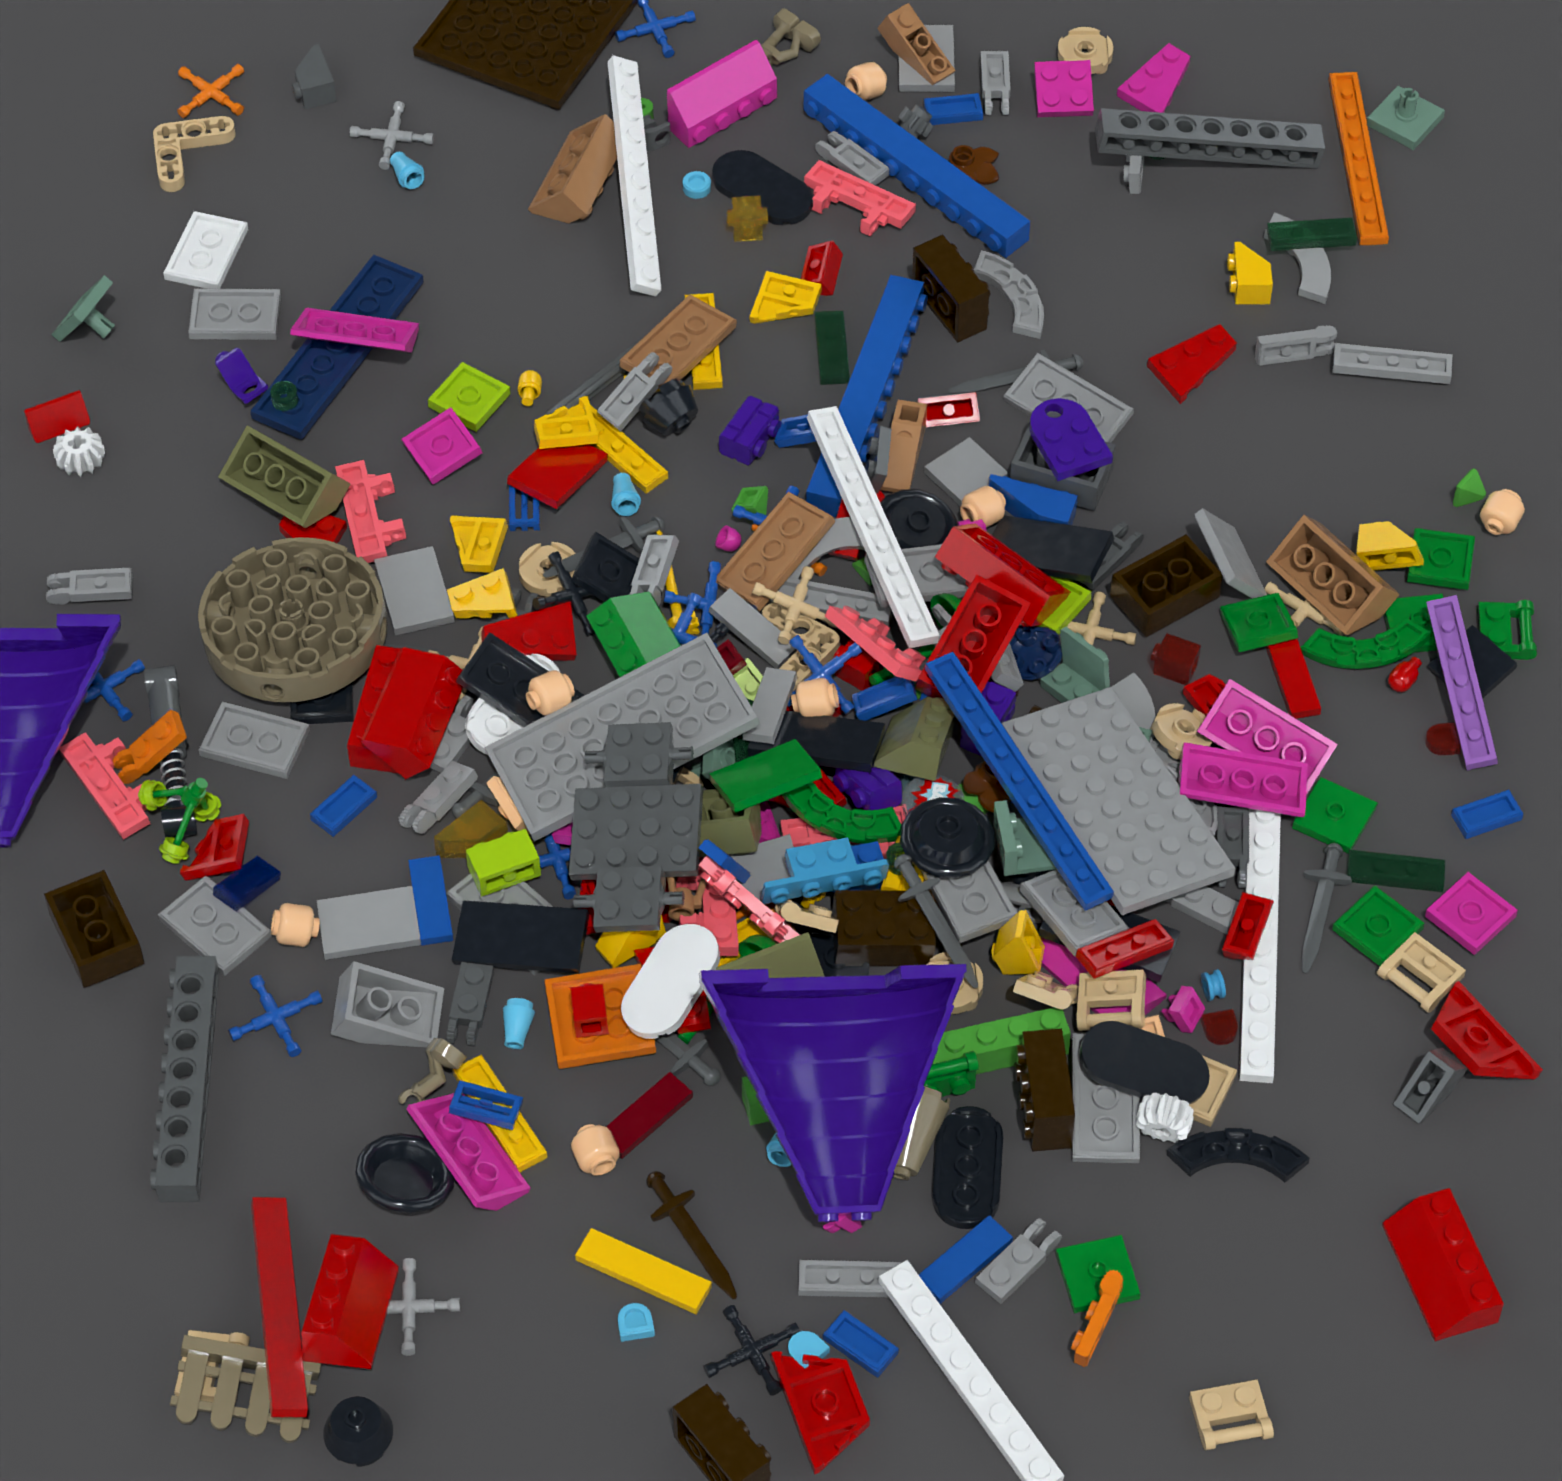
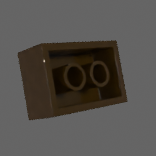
M942 234L913 247L912 280L924 282V294L928 295L927 306L956 342H961L987 330L990 289L985 281H981L978 278L972 265L969 262H965L960 256L955 244H950Z
M1185 534L1112 574L1110 597L1144 636L1148 637L1220 597L1223 575Z
M105 870L44 893L49 915L83 988L144 964L140 943Z
M835 890L832 916L839 920L836 933L833 934L835 964L845 963V966H863V963L867 962L869 966L926 965L930 962V958L934 956L936 947L935 931L915 898L903 902L898 901V898L905 891Z
M1062 1028L1023 1031L1021 1045H1016L1017 1062L1014 1063L1016 1082H1020L1021 1086L1018 1096L1020 1110H1024L1025 1119H1023L1024 1139H1030L1032 1152L1071 1149L1075 1110Z
M705 1384L673 1406L674 1438L708 1481H770L772 1476L770 1472V1454L761 1443L756 1445L750 1438V1431L745 1422L740 1417L736 1419L729 1412V1405L720 1392L714 1393L708 1384Z

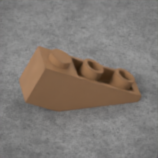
M909 3L888 14L877 28L890 48L930 84L935 85L956 71Z
M898 399L891 425L888 472L880 490L897 492L901 489H911L926 429L927 404Z

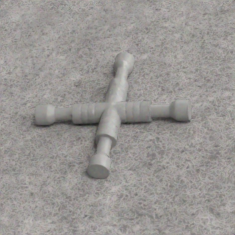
M401 101L394 103V115L390 118L388 129L371 128L369 130L361 129L358 126L350 127V137L368 136L370 139L385 140L383 146L384 154L379 162V167L384 170L390 168V156L394 152L396 141L409 143L421 141L430 145L434 143V133L422 135L414 134L412 131L399 130L401 124L400 116L405 108V104Z
M406 1258L403 1260L402 1269L405 1272V1281L402 1283V1300H391L387 1314H402L404 1342L401 1345V1353L411 1356L415 1354L413 1332L415 1331L416 1313H435V1310L446 1309L451 1312H460V1298H451L448 1301L416 1299V1283L413 1281L416 1260Z

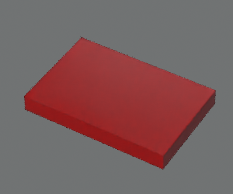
M590 444L545 449L538 448L508 475L507 484L557 509L607 462L608 454Z

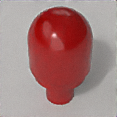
M1412 657L1409 661L1397 664L1388 677L1391 689L1396 692H1405L1411 688L1418 679V668L1422 665L1419 658Z

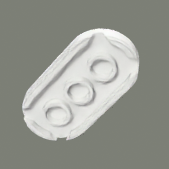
M533 653L525 655L548 671H559L556 664L543 655ZM481 698L471 707L465 722L466 734L470 742L484 754H487L484 747L523 728L522 725Z
M684 924L670 929L660 938L622 1000V1016L632 1033L645 1039L659 1038V1035L665 1033L669 1035L675 1032L682 1025L703 991L699 983V972L701 970H716L720 962L719 945L711 931L700 925Z

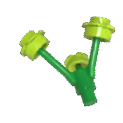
M197 778L195 782L190 783L188 786L175 789H166L165 785L160 781L146 780L139 789V800L150 811L163 806L168 796H181V801L186 806V811L176 837H166L164 843L159 846L160 852L163 853L162 858L168 862L179 864L182 859L187 860L189 858L187 854L189 845L182 841L193 811L195 813L194 818L200 822L212 821L220 814L221 801L217 796L206 792L208 782L204 778Z

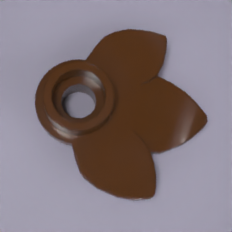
M960 145L951 152L949 162L977 183L988 185L999 180V174L991 164L999 156V153L988 147L972 149L970 146Z
M986 761L978 764L974 771L968 772L963 779L964 790L969 794L978 795L980 804L986 810L994 813V802L1007 800L1012 802Z

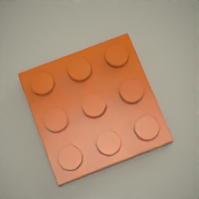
M641 964L545 979L559 1069L656 1053L655 1040L645 1039L632 1033L624 1021L621 1012L623 997L641 970ZM585 983H603L609 1034L576 1038L570 987H577Z

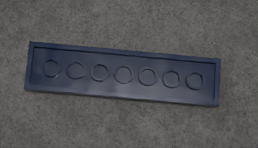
M373 254L329 311L395 320L424 283L423 275ZM307 339L250 411L251 419L302 440L373 348Z

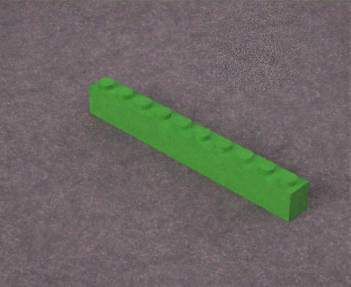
M1055 1007L951 1030L943 1033L933 1064L963 1057L964 1053L974 1051L979 1064V1070H976V1074L1012 1067L1017 1062L1016 1045H1021L1023 1031L1061 1028L1066 1054H1069L1071 1032L1063 1009ZM746 1076L742 1077V1099L750 1126L769 1122L765 1111L756 1097L757 1093Z

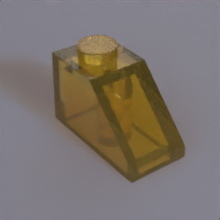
M480 800L434 836L436 855H440V858H466V849L480 842H488L500 838L508 833L507 822L485 802Z

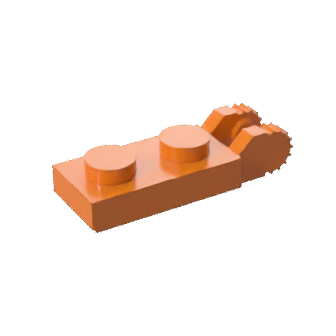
M170 709L134 741L128 749L119 751L112 761L115 768L122 769L118 773V777L123 784L132 783L144 773H148L187 738L179 712Z
M1109 1270L1104 1275V1278H1102L1099 1285L1100 1300L1099 1302L1095 1300L1091 1302L1085 1319L1089 1320L1085 1332L1079 1330L1072 1343L1071 1349L1075 1351L1074 1363L1083 1367L1088 1366L1120 1297V1292H1122V1282L1124 1279L1118 1270Z

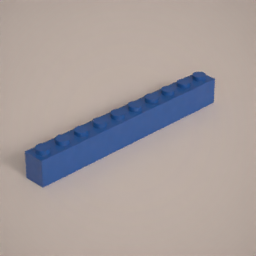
M826 74L804 90V111L808 116L818 120L830 132H838L847 140H852L889 168L890 176H894L905 184L909 190L916 192L929 205L935 206L942 211L951 221L957 222L970 235L976 236L987 244L992 251L1007 258L1029 241L1030 220L829 74Z
M890 275L838 409L863 463H867L869 454L866 453L868 441L871 436L875 437L878 432V419H883L887 409L886 398L893 395L895 388L894 377L901 374L904 361L902 356L909 353L912 341L910 335L917 332L920 321L918 314L920 311L924 312L927 305L928 295L924 294V282ZM821 452L806 491V502L833 517H837L842 497Z

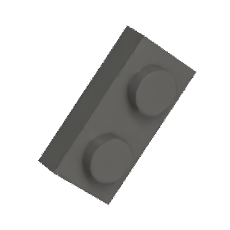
M880 426L875 437H870L866 453L870 454V460L866 463L865 471L876 493H879L888 472L892 429Z

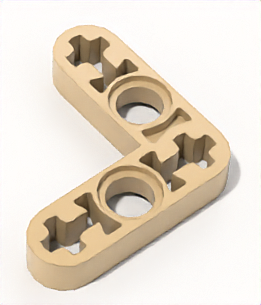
M217 116L158 125L153 130L160 187L167 192H176L182 189L185 185L181 149L231 142L236 135L233 120L227 116ZM194 130L202 132L200 135L196 137H191L187 135L189 132ZM168 154L176 156L173 160L165 161L162 159L165 155ZM168 172H174V179H169Z
M770 603L764 607L762 615L780 631H783L788 608L776 603ZM799 614L797 623L791 630V639L799 635L806 649L813 653L824 666L833 659L840 645V637L833 629L810 617ZM798 627H804L809 631L804 634H797L793 630ZM798 650L779 668L797 672V681L793 691L796 690L800 682L813 674L807 665L800 663L804 657Z

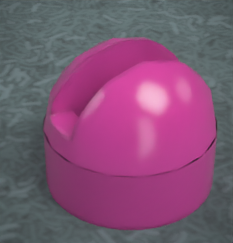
M726 525L719 531L715 545L723 551L733 552L741 546L742 539L737 530Z

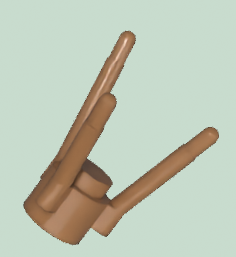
M667 877L669 892L684 891L685 895L684 905H669L668 914L670 918L679 921L680 915L692 916L694 909L702 908V897L707 885L702 878L694 896L688 888H676L675 877Z

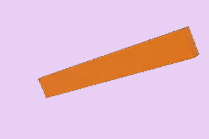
M1357 72L1330 73L1329 85L1359 246L1388 244L1389 235Z

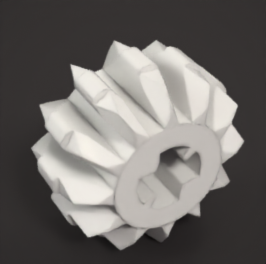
M77 426L75 431L72 432L65 429L64 436H57L56 445L53 446L54 458H56L57 466L60 470H65L69 476L77 472L81 477L83 472L86 471L93 474L94 467H101L102 458H104L105 454L101 437L98 433H93L89 427L81 431Z
M1152 1093L1151 1095L1144 1096L1139 1105L1136 1115V1126L1141 1129L1143 1134L1152 1136V1139H1161L1163 1142L1169 1140L1175 1143L1187 1138L1192 1127L1194 1110L1187 1101L1179 1100L1178 1096L1172 1097L1167 1093L1164 1095Z

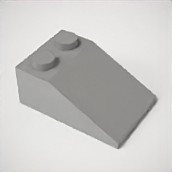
M353 961L339 977L331 1035L364 1044L427 1048L433 1038H438L444 988Z

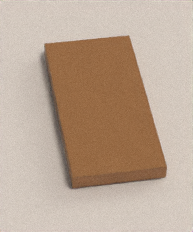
M689 295L620 359V367L630 372L648 354L654 352L659 356L658 364L646 375L650 378L661 365L668 363L673 369L663 384L675 378L680 381L736 328L737 320Z
M788 491L717 575L716 583L718 588L725 592L731 588L754 609L760 612L770 598L753 594L752 590L755 583H761L765 588L777 592L835 523L833 516Z

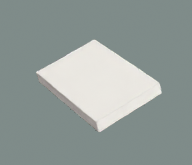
M194 211L164 271V279L206 289H220L248 231V223Z

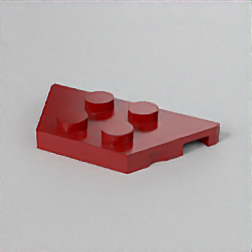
M1460 981L1455 982L1431 1030L1475 1076L1537 1079L1543 1069Z
M781 1351L771 1352V1360L814 1474L820 1473L870 1426V1418L849 1363L846 1359H821L818 1356L803 1354V1364H809L808 1367L804 1368L793 1357L782 1356Z

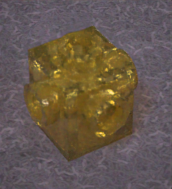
M760 196L732 197V209H727L728 227L733 226L734 242L763 240V224H768L767 207H761Z

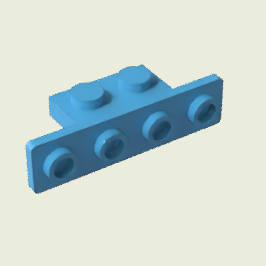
M848 837L786 849L785 858L791 877L765 882L762 888L761 900L763 904L771 902L780 904L789 899L802 896L811 898L820 893L833 890H848L851 887L864 884L873 886L886 878L889 864L887 859L857 864Z

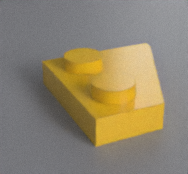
M766 271L749 316L750 323L756 324L814 314L822 291V285Z
M588 396L579 398V404L569 409L564 405L556 409L552 414L544 415L534 420V431L539 449L598 443L599 434Z
M450 516L464 571L494 572L508 528L506 519Z
M504 568L447 589L451 609L456 618H471L473 616L491 618L493 613H506L508 618L518 616L508 576Z

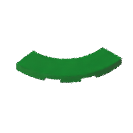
M1407 617L1395 627L1376 634L1375 638L1364 640L1336 635L1319 627L1300 648L1304 656L1325 665L1347 669L1373 668L1396 662L1414 653L1431 639V632Z
M813 782L781 794L789 807L802 820L831 837L838 839L848 837L849 842L871 843L876 841L878 843H885L897 840V837L900 835L901 823L893 807L879 810H849L834 804V800L823 794Z

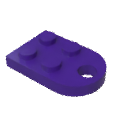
M1057 398L1044 401L1033 410L1030 418L1031 436L1057 481L1112 463L1113 455L1089 414L1080 404L1072 400ZM1058 412L1061 416L1052 418L1047 413Z

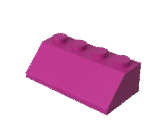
M757 40L752 41L667 89L670 131L688 148L705 141L711 135L726 129L732 123L747 117L753 111L771 103L777 98V78Z

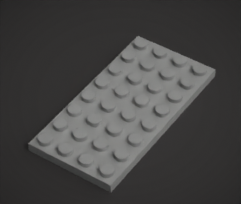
M705 633L484 748L535 842L573 822L575 788L606 787L604 782V763L586 764L584 756L585 751L604 750L607 743L608 725L671 722L673 726L672 743L674 748L692 746L694 750L693 757L696 758L760 725V722L708 633ZM675 760L673 769L691 760Z
M1112 687L1001 723L1113 889L1114 894L1111 900L1121 915L1234 876L1236 868L1186 795H1180V786Z

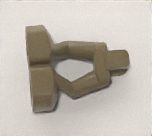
M782 8L773 18L776 30L761 47L772 66L773 64L778 65L779 63L798 58L799 47L806 52H811L820 44L821 37L818 30L804 20L800 22L795 14ZM783 37L792 40L791 48L788 50L778 51L775 48Z
M433 1038L425 1049L428 1055L430 1073L418 1083L415 1082L411 1088L403 1090L398 1097V1102L404 1104L410 1095L416 1097V1103L425 1101L426 1096L446 1082L442 1067L458 1070L467 1057L446 1040Z

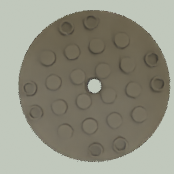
M298 537L274 540L271 546L259 550L252 547L232 559L230 566L223 572L218 571L209 581L201 597L198 611L199 628L206 656L215 673L226 684L240 693L272 702L312 700L347 686L370 667L376 645L383 646L387 634V614L383 592L375 576V571L361 556L358 558L349 553L347 547L316 538Z

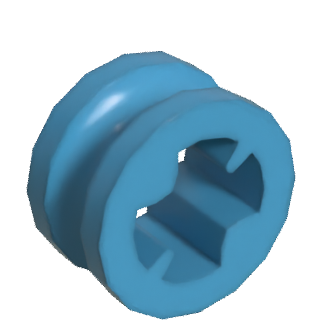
M1214 970L1211 975L1203 972L1201 974V984L1206 999L1213 1001L1215 996H1218L1220 999L1225 998V983L1220 970Z

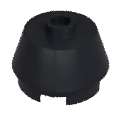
M675 378L660 386V392L651 399V402L646 398L639 407V411L644 416L643 422L664 436L686 429L698 413V407L691 386L685 385L682 380L679 381Z
M360 1396L349 1397L337 1404L327 1418L323 1430L324 1442L329 1452L337 1460L356 1464L357 1467L367 1466L379 1460L391 1443L393 1436V1424L389 1414L372 1400Z

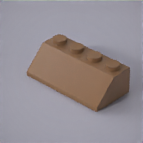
M606 114L570 131L528 208L531 213L565 223H571L579 218L583 220L589 216L593 210L592 204L604 189L602 185L614 171L613 165L617 159L614 122Z
M1306 515L1300 518L1266 561L1347 636L1380 619L1400 595L1323 524Z

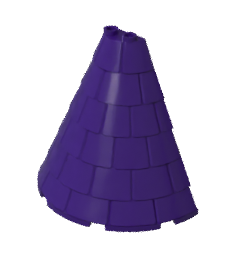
M57 614V628H0V848L11 847V840L15 839L33 803L32 800L51 768V762L69 731V726L85 700L87 691L105 660L106 653L121 629L120 614Z
M966 964L903 965L886 975L769 978L768 969L701 970L699 972V983L716 1011V1016L737 1053L736 1057L757 1093L758 1101L777 1133L775 1136L797 1173L796 1178L814 1214L818 1215V1222L839 1221L838 1215H851V1221L872 1220V1213L881 1212L894 1175V1169L911 1130L909 1127L925 1090L924 1083L953 1011V1002L963 981L964 973L967 972Z

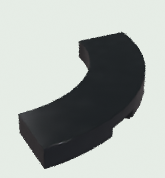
M1225 1128L1224 1131L1209 1133L1199 1132L1167 1149V1156L1189 1177L1213 1165L1243 1163L1262 1168L1274 1174L1285 1183L1308 1165L1310 1159L1301 1150L1276 1136L1271 1138L1254 1133L1252 1129Z

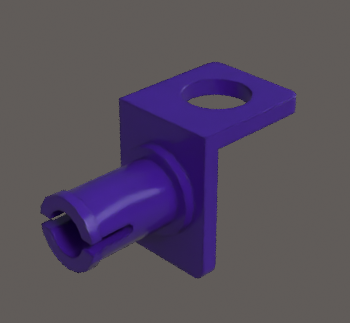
M237 347L231 352L223 351L217 355L215 359L216 367L232 393L244 404L249 403L268 389V385L255 374L240 348ZM257 385L254 391L244 394L246 389Z

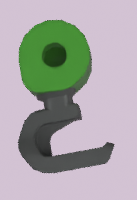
M641 98L646 150L653 151L670 144V122L657 126L654 120L653 103L649 99ZM667 131L663 139L655 141L656 136L660 132Z

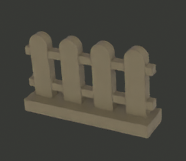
M184 1335L180 1356L187 1357L186 1362L179 1360L177 1371L184 1372L179 1396L172 1395L170 1406L177 1407L176 1418L180 1423H192L196 1419L197 1411L211 1413L210 1423L212 1427L222 1431L230 1426L232 1417L246 1419V1432L253 1437L262 1435L266 1429V1424L270 1423L280 1425V1438L287 1443H293L298 1440L301 1429L308 1430L310 1420L303 1419V1417H271V1413H269L270 1401L265 1349ZM303 1361L306 1396H315L317 1385L310 1384V1381L318 1380L321 1363ZM207 1362L221 1363V1368L207 1366ZM242 1367L256 1370L255 1374L241 1372ZM205 1376L218 1378L214 1402L200 1400ZM239 1382L253 1384L248 1409L234 1406Z

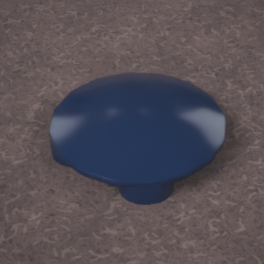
M1021 626L1017 630L1016 636L1010 642L1022 680L1042 678L1052 672L1061 661V638L1058 633L1047 627Z

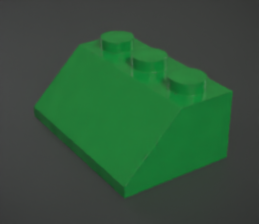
M649 591L610 598L586 616L620 677L681 646L652 593Z

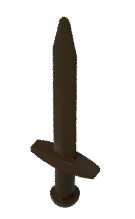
M654 1171L650 1173L646 1181L649 1188L653 1187L663 1202V1205L651 1215L652 1221L655 1222L670 1216L714 1283L730 1298L736 1299L737 1293L728 1271L684 1208L695 1196L694 1190L674 1196L664 1181L665 1175L662 1172Z

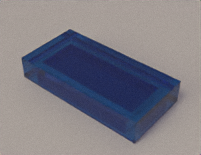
M257 855L243 865L240 870H236L213 887V895L233 910L238 911L278 882L281 877V871Z

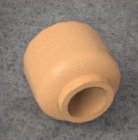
M866 62L849 69L845 79V87L865 101L879 97L886 89V73L875 62Z
M990 486L980 487L966 494L962 499L960 507L961 517L963 520L970 519L971 522L982 519L987 528L1004 517L1006 500L1003 494Z
M1502 489L1494 491L1489 495L1481 509L1480 518L1488 532L1495 535L1510 534L1516 529L1525 508L1521 497L1512 490Z
M557 670L549 671L531 679L528 686L529 692L526 693V700L531 709H536L540 714L546 716L572 702V697L575 695L574 686L566 674H562Z
M826 678L800 682L797 685L796 694L791 695L794 712H800L805 717L832 716L835 708L839 707L837 688L834 683L830 684Z
M284 903L279 910H274L271 935H276V940L280 944L305 947L309 944L311 937L318 936L320 919L314 918V912L310 906Z
M585 1125L578 1130L577 1135L571 1142L574 1157L579 1168L585 1173L596 1176L606 1174L615 1167L620 1156L619 1148L612 1132L605 1126Z

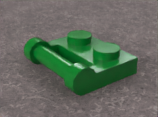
M1532 601L1478 603L1477 616L1478 630L1512 659L1529 660L1537 656V646L1533 643L1531 616L1534 614ZM1510 617L1519 618L1521 644L1519 645L1512 644Z
M970 1051L964 1053L963 1057L932 1064L924 1086L941 1092L942 1097L951 1094L962 1095L971 1089H975L976 1070H979L976 1053Z

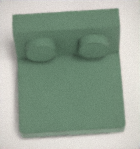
M1066 626L1062 628L1060 635L1063 662L1052 672L1040 679L1041 688L1061 703L1109 688V659L1105 652L1089 644L1081 634L1074 633Z
M1007 800L994 802V829L1004 876L1057 869L1023 818L1016 819L1015 812L1009 813Z

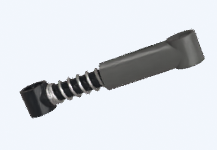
M175 665L144 669L151 724L154 725L170 709L179 712L182 721ZM185 740L159 762L161 765V780L166 789L180 788L187 783L186 778L183 777L186 771L182 769L185 764L183 759L186 757ZM179 795L168 796L164 808H161L165 838L176 837L186 811V806L182 803L181 796ZM194 811L184 836L197 834Z

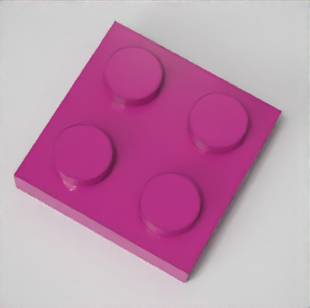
M1090 60L1035 62L1037 117L1093 116L1094 106Z
M451 407L401 439L432 485L483 453L478 443Z
M1467 872L1426 910L1425 917L1475 955L1516 918L1518 910L1471 873Z

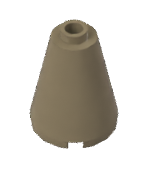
M924 1086L925 1090L909 1127L911 1130L894 1169L893 1177L896 1179L909 1180L910 1176L918 1174L949 1111L951 1100L949 1098L945 1101L941 1100L942 1093Z

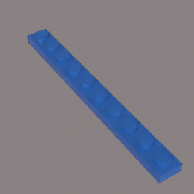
M950 652L926 663L925 671L1084 911L1112 899L1113 889L955 653Z

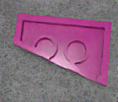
M1168 43L1117 88V97L1140 111L1164 113L1167 106L1170 105L1173 94L1190 64L1191 56Z

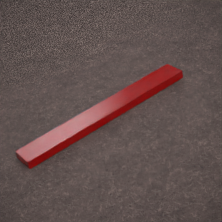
M252 1197L251 1210L271 1417H306L308 1405L286 1198Z

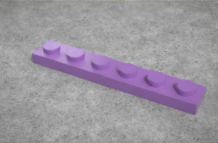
M1457 595L1427 601V609L1466 770L1498 764Z

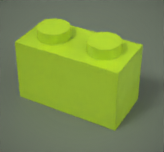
M526 828L517 832H508L500 838L488 842H480L466 849L467 866L481 897L541 876L540 858Z

